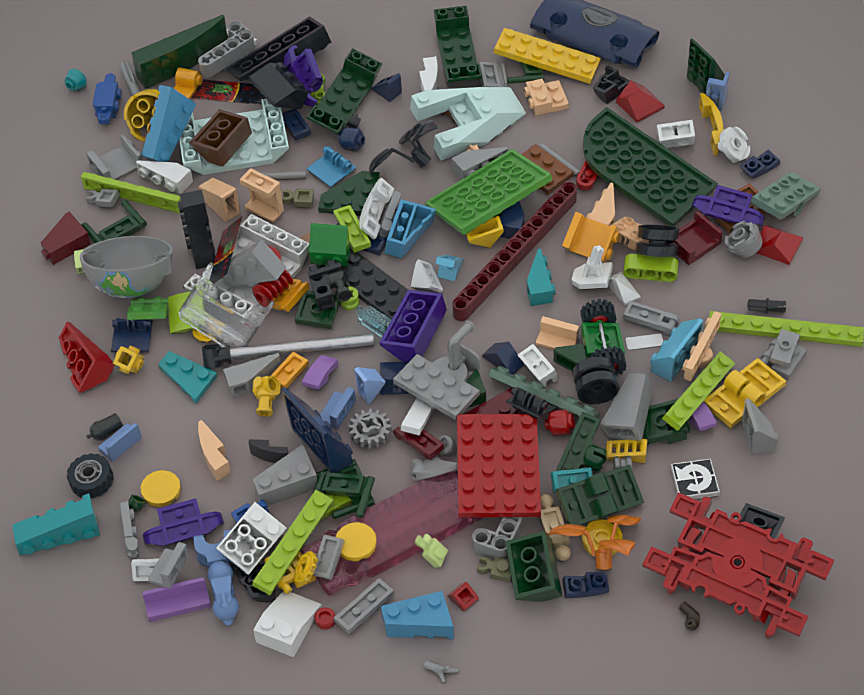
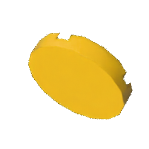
M165 470L154 471L147 475L140 487L142 498L153 507L168 506L172 504V501L177 500L181 493V484L178 477L174 473Z
M594 520L586 527L595 550H598V546H600L599 541L610 540L614 524L607 520ZM617 527L614 539H622L621 529ZM582 535V545L592 555L587 537ZM612 550V556H613L614 554L617 553V551Z
M349 523L343 526L336 535L337 538L345 541L340 556L349 561L355 562L370 557L377 546L375 532L371 527L363 523Z

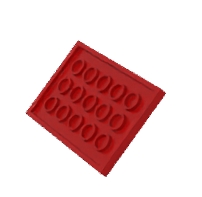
M458 414V518L541 517L537 418L529 414Z

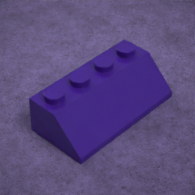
M408 290L380 340V346L404 362H410L416 354L423 357L447 311L443 295L440 293Z

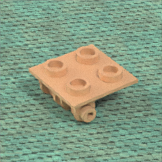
M623 217L609 225L611 227L613 225L618 227L620 232L618 242L620 244L624 242V246L628 245L634 251L637 249V242L645 240L637 235L638 226L641 224L635 222L630 217Z

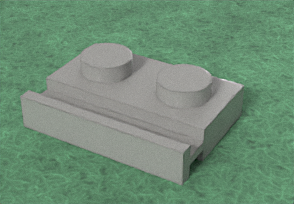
M492 62L479 63L482 74V87H508L504 63H501V65Z

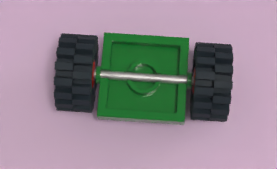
M598 299V302L591 300V304L587 302L586 306L583 305L582 310H580L582 319L580 328L586 357H605L610 359L614 364L616 376L618 377V374H623L627 366L619 323H616L617 318L614 305L605 299L603 302L601 299Z

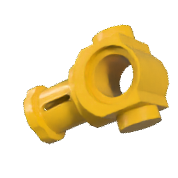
M258 376L253 380V393L259 400L258 408L256 409V414L259 416L269 417L273 415L272 401L280 394L281 382L275 376Z

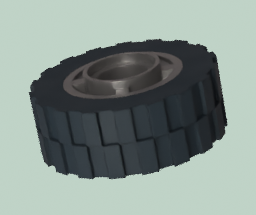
M89 453L81 455V457H77L70 464L67 470V479L70 487L79 497L88 493L90 498L101 496L104 492L108 491L114 480L113 471L108 460L106 461V458L100 456V454Z

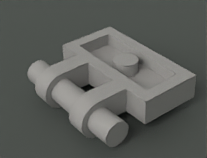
M777 336L769 344L770 348L768 351H765L761 356V361L766 365H772V370L789 380L805 356L807 349L797 345L789 367L772 363L770 358L778 339Z

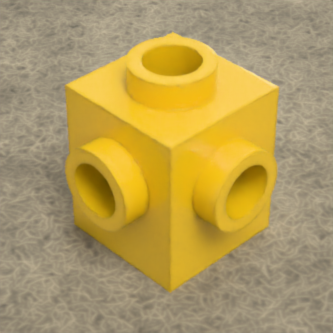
M131 345L129 348L121 346L115 355L113 364L119 366L118 370L126 374L130 372L137 373L143 367L145 356L139 353L140 349Z

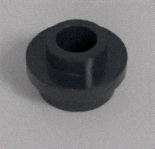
M357 114L355 117L351 115L347 125L357 128L361 118Z

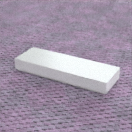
M416 398L401 424V431L420 435L434 407Z

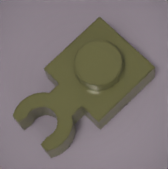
M296 188L295 192L283 190V204L294 203V207H312L314 189Z
M480 557V563L486 566H477L479 574L490 573L491 579L511 582L509 559L495 557L493 562L487 557Z

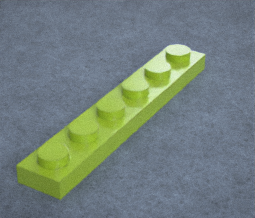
M83 172L81 175L84 189L101 192L102 189L118 190L119 198L180 213L178 202H181L180 196L118 181L94 173Z
M720 351L662 419L678 431L735 365V362Z
M317 490L314 491L254 579L252 586L268 595L272 594L332 505V498Z

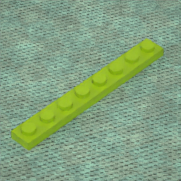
M710 311V318L712 317L714 311ZM719 312L722 316L718 332L776 338L779 336L781 329L800 334L799 340L863 346L864 327Z

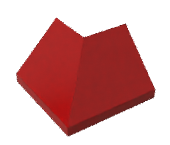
M631 80L616 99V103L636 122L665 108V105L644 85Z
M765 225L761 232L763 243L757 254L790 265L803 237L770 225Z

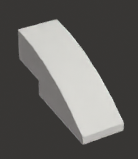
M436 56L423 58V71H419L422 92L437 90L438 66Z

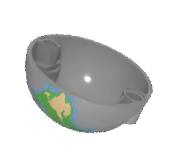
M117 237L97 242L85 248L80 254V261L85 275L96 289L112 297L135 299L154 291L164 278L172 273L173 248L168 242L154 237Z

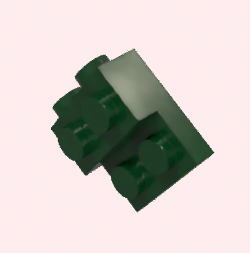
M678 399L649 406L643 432L644 439H647V445L664 440L668 444L687 440V433H690L687 421L677 431L662 419Z

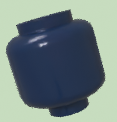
M345 127L338 135V142L345 150L358 151L365 144V136L362 130L358 128Z

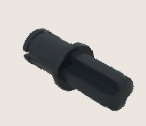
M766 298V300L749 299L747 302V308L751 311H765V313H785L786 307H778L786 305L784 300L776 301Z

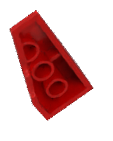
M67 321L59 335L63 354H66L68 358L66 365L72 372L71 382L78 392L83 393L107 381L115 364H113V361L104 351L72 323Z

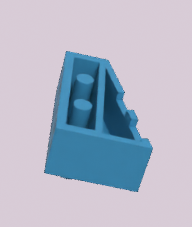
M442 591L381 606L382 621L387 637L414 638V636H427V638H434V636L454 639L453 624Z

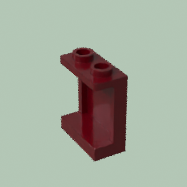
M697 211L694 213V219L679 229V238L671 242L678 245L677 256L690 265L719 246L722 242L723 232L718 226L709 221L705 215Z

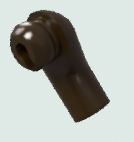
M684 601L679 606V610L686 615L685 626L691 631L696 630L699 627L700 614Z

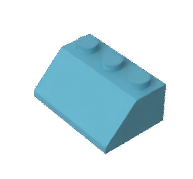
M702 319L684 321L678 328L675 327L672 330L670 338L662 343L660 351L654 353L650 360L652 373L670 382L682 369L685 360L690 358V351L693 345L698 343L697 339L703 328Z

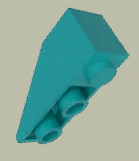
M541 248L537 250L527 278V295L530 306L553 303V295L556 294L555 285L550 282L552 280L551 271L546 268L547 258L546 255H542Z

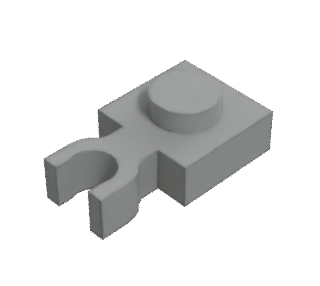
M102 189L101 192L90 190L91 197L86 196L85 199L90 204L96 203L97 206L113 207L120 194L118 190Z

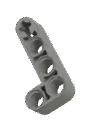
M238 21L229 23L227 26L229 39L199 57L200 74L205 78L212 77L253 51L255 48L253 32Z
M503 517L496 532L484 528L475 530L472 535L474 552L493 560L495 557L508 559L506 541L519 537L528 517Z

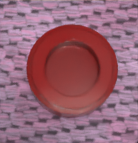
M326 607L319 609L314 616L316 626L323 630L332 628L335 625V612Z

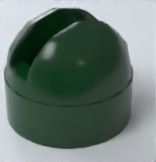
M134 494L128 500L129 509H133L134 512L140 511L146 503L143 498Z

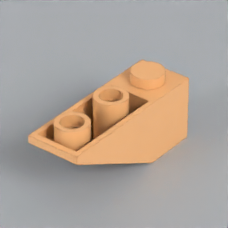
M610 183L608 188L603 190L601 199L595 202L593 211L588 213L586 218L606 225H611L615 222L613 183Z

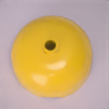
M146 89L136 93L127 101L124 108V120H126L131 130L129 132L140 141H145L146 138L140 134L139 128L147 125L148 133L150 132V120L154 116L156 109L154 107L155 100H158L160 93L156 89Z

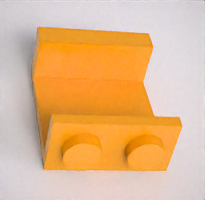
M575 212L562 247L579 255L590 257L593 247L600 245L604 249L601 261L606 263L613 255L612 248L614 243L618 242L620 232L615 225L611 227Z

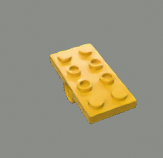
M757 358L740 372L738 370L732 371L726 377L724 384L706 397L704 402L715 416L732 428L742 420L745 399H750L758 408L786 386V380Z

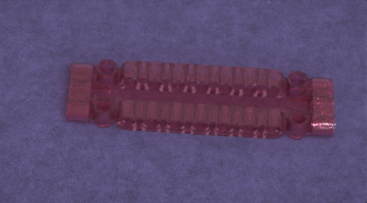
M457 468L441 475L426 478L366 509L362 518H358L355 515L338 525L336 531H325L322 538L303 547L300 552L304 555L306 552L311 551L316 553L317 556L324 534L336 537L337 532L349 523H363L373 529L376 534L377 546L370 557L354 562L340 556L332 580L316 577L326 594L330 596L345 588L346 585L357 586L365 575L374 577L423 551L421 547L415 544L418 535L423 538L425 534H428L431 538H436L440 542L484 517L458 518Z

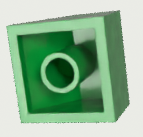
M311 223L309 242L310 264L326 265L327 261L334 259L336 263L340 262L342 267H347L350 254L348 226Z

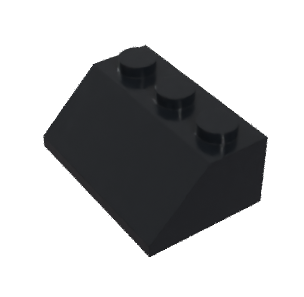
M280 62L277 64L268 63L249 76L248 79L274 107L302 109L309 93L304 84L295 77V74L290 72L287 66Z

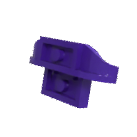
M293 45L284 56V64L308 89L309 93L304 104L314 107L318 101L310 94L314 91L313 87L322 78L311 49H305L299 56H295L294 51L297 49V45Z
M717 185L713 197L705 195L695 196L691 206L696 207L705 216L735 224L745 221L746 223L752 222L762 226L765 219L759 211L749 208L753 197L752 194Z
M195 498L158 508L157 512L161 525L145 531L142 536L145 545L154 544L167 547L174 543L192 539L194 536H207L224 521L220 512L200 514L197 499Z

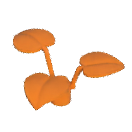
M623 514L609 516L607 521L614 523L610 540L599 541L600 546H598V550H595L586 527L581 525H560L553 528L548 535H585L591 548L592 556H595V567L607 570L612 568V550L628 556L635 547V542L632 540L614 539L617 527L620 524H637L641 521V517Z

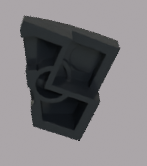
M609 65L605 67V74L600 75L599 81L593 87L596 95L606 104L617 98L630 82V80L620 76L617 69Z
M265 563L257 564L249 575L233 564V571L254 601L274 602L276 599L275 589L271 595H268L252 586L254 579Z

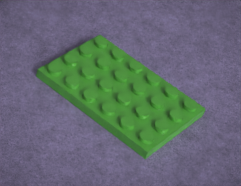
M511 149L432 197L425 204L427 207L435 208V214L465 235L477 226L487 222L490 218L500 214L506 208L516 204L519 200L529 196L535 190L545 186L553 179L549 172Z

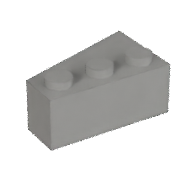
M303 444L253 478L258 501L264 500L267 506L314 490L317 482L316 472Z

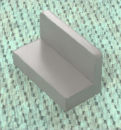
M178 542L174 550L165 549L148 578L149 583L172 588L188 559L186 544Z

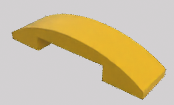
M700 93V112L702 118H710L713 128L710 145L713 155L717 156L720 151L718 142H720V134L723 131L722 117L715 103L707 95Z

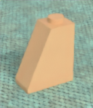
M211 178L198 186L199 190L202 189L205 203L225 222L240 214L236 188L215 178Z

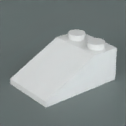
M283 591L263 612L253 630L256 643L294 657L315 620V613L321 609L322 604L292 592L285 594Z

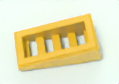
M641 439V441H607L606 460H614V456L620 458L631 456V462L645 463L647 439ZM612 448H616V453H612ZM620 448L624 449V453H620Z

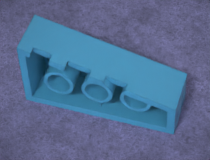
M159 85L158 100H155L154 107H156L155 113L150 120L151 128L150 132L147 133L141 156L149 161L168 162L196 103L172 87Z

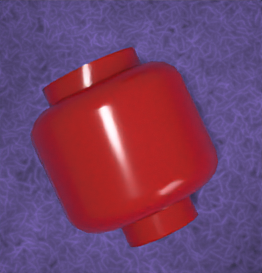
M565 409L552 411L548 414V419H545V428L547 431H550L552 436L569 435L572 429L575 428L574 416Z

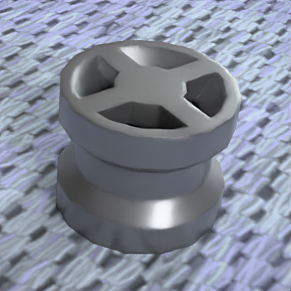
M614 456V470L630 465L632 468L631 456H626L625 458Z

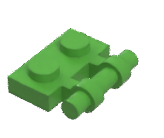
M155 296L152 299H145V297L131 299V305L127 311L128 320L165 319L168 312V298Z

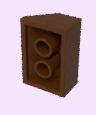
M219 109L189 142L190 146L208 163L223 167L252 134L248 117Z

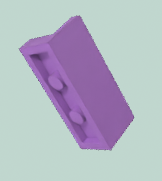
M204 577L173 584L171 589L159 587L142 592L149 622L211 607Z

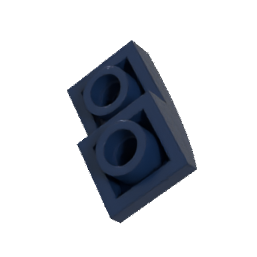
M768 149L757 158L752 156L740 165V168L749 177L756 178L777 167L780 164V159Z
M586 572L584 576H564L562 579L565 598L590 597L609 592L606 572Z

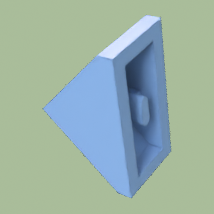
M357 367L354 369L357 392L367 404H370L386 382L376 369Z

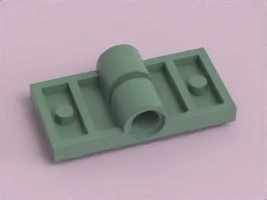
M789 172L754 195L751 203L782 220L789 214L795 217L799 215L805 203L817 196L821 188L817 187L813 182L803 179L797 173Z

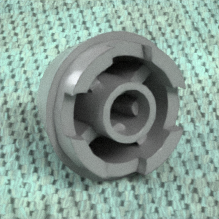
M741 221L732 227L733 231L731 234L725 236V244L728 250L743 258L751 257L757 253L763 243L758 226L752 222L746 223Z

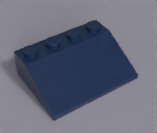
M284 387L282 393L292 430L331 473H337L353 463L351 447L342 442L340 435L332 431L330 424L321 419L317 410H313L307 403Z

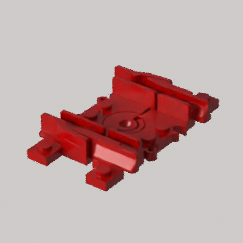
M678 492L669 510L671 514L687 520L677 540L678 547L674 546L671 554H668L651 546L642 566L666 577L663 587L667 589V593L670 595L676 590L678 585L685 588L686 591H689L691 588L693 594L696 589L703 588L705 590L703 594L704 599L711 597L729 606L735 605L734 612L739 616L743 615L745 609H747L749 615L753 616V621L765 624L768 615H771L772 620L765 632V638L769 639L773 636L777 627L800 637L808 620V615L790 608L792 599H796L806 573L826 581L834 564V559L811 550L813 542L807 538H801L797 544L785 539L783 533H781L779 538L773 539L770 537L772 533L771 528L765 530L746 521L741 522V515L738 512L732 513L730 519L727 513L716 509L715 512H712L710 518H707L706 515L712 504L711 498L703 497L700 503V501ZM736 559L741 560L742 564L740 566L734 565ZM791 569L796 570V571L798 572V574H797V579H796V572L792 571ZM765 577L770 579L769 585H767Z

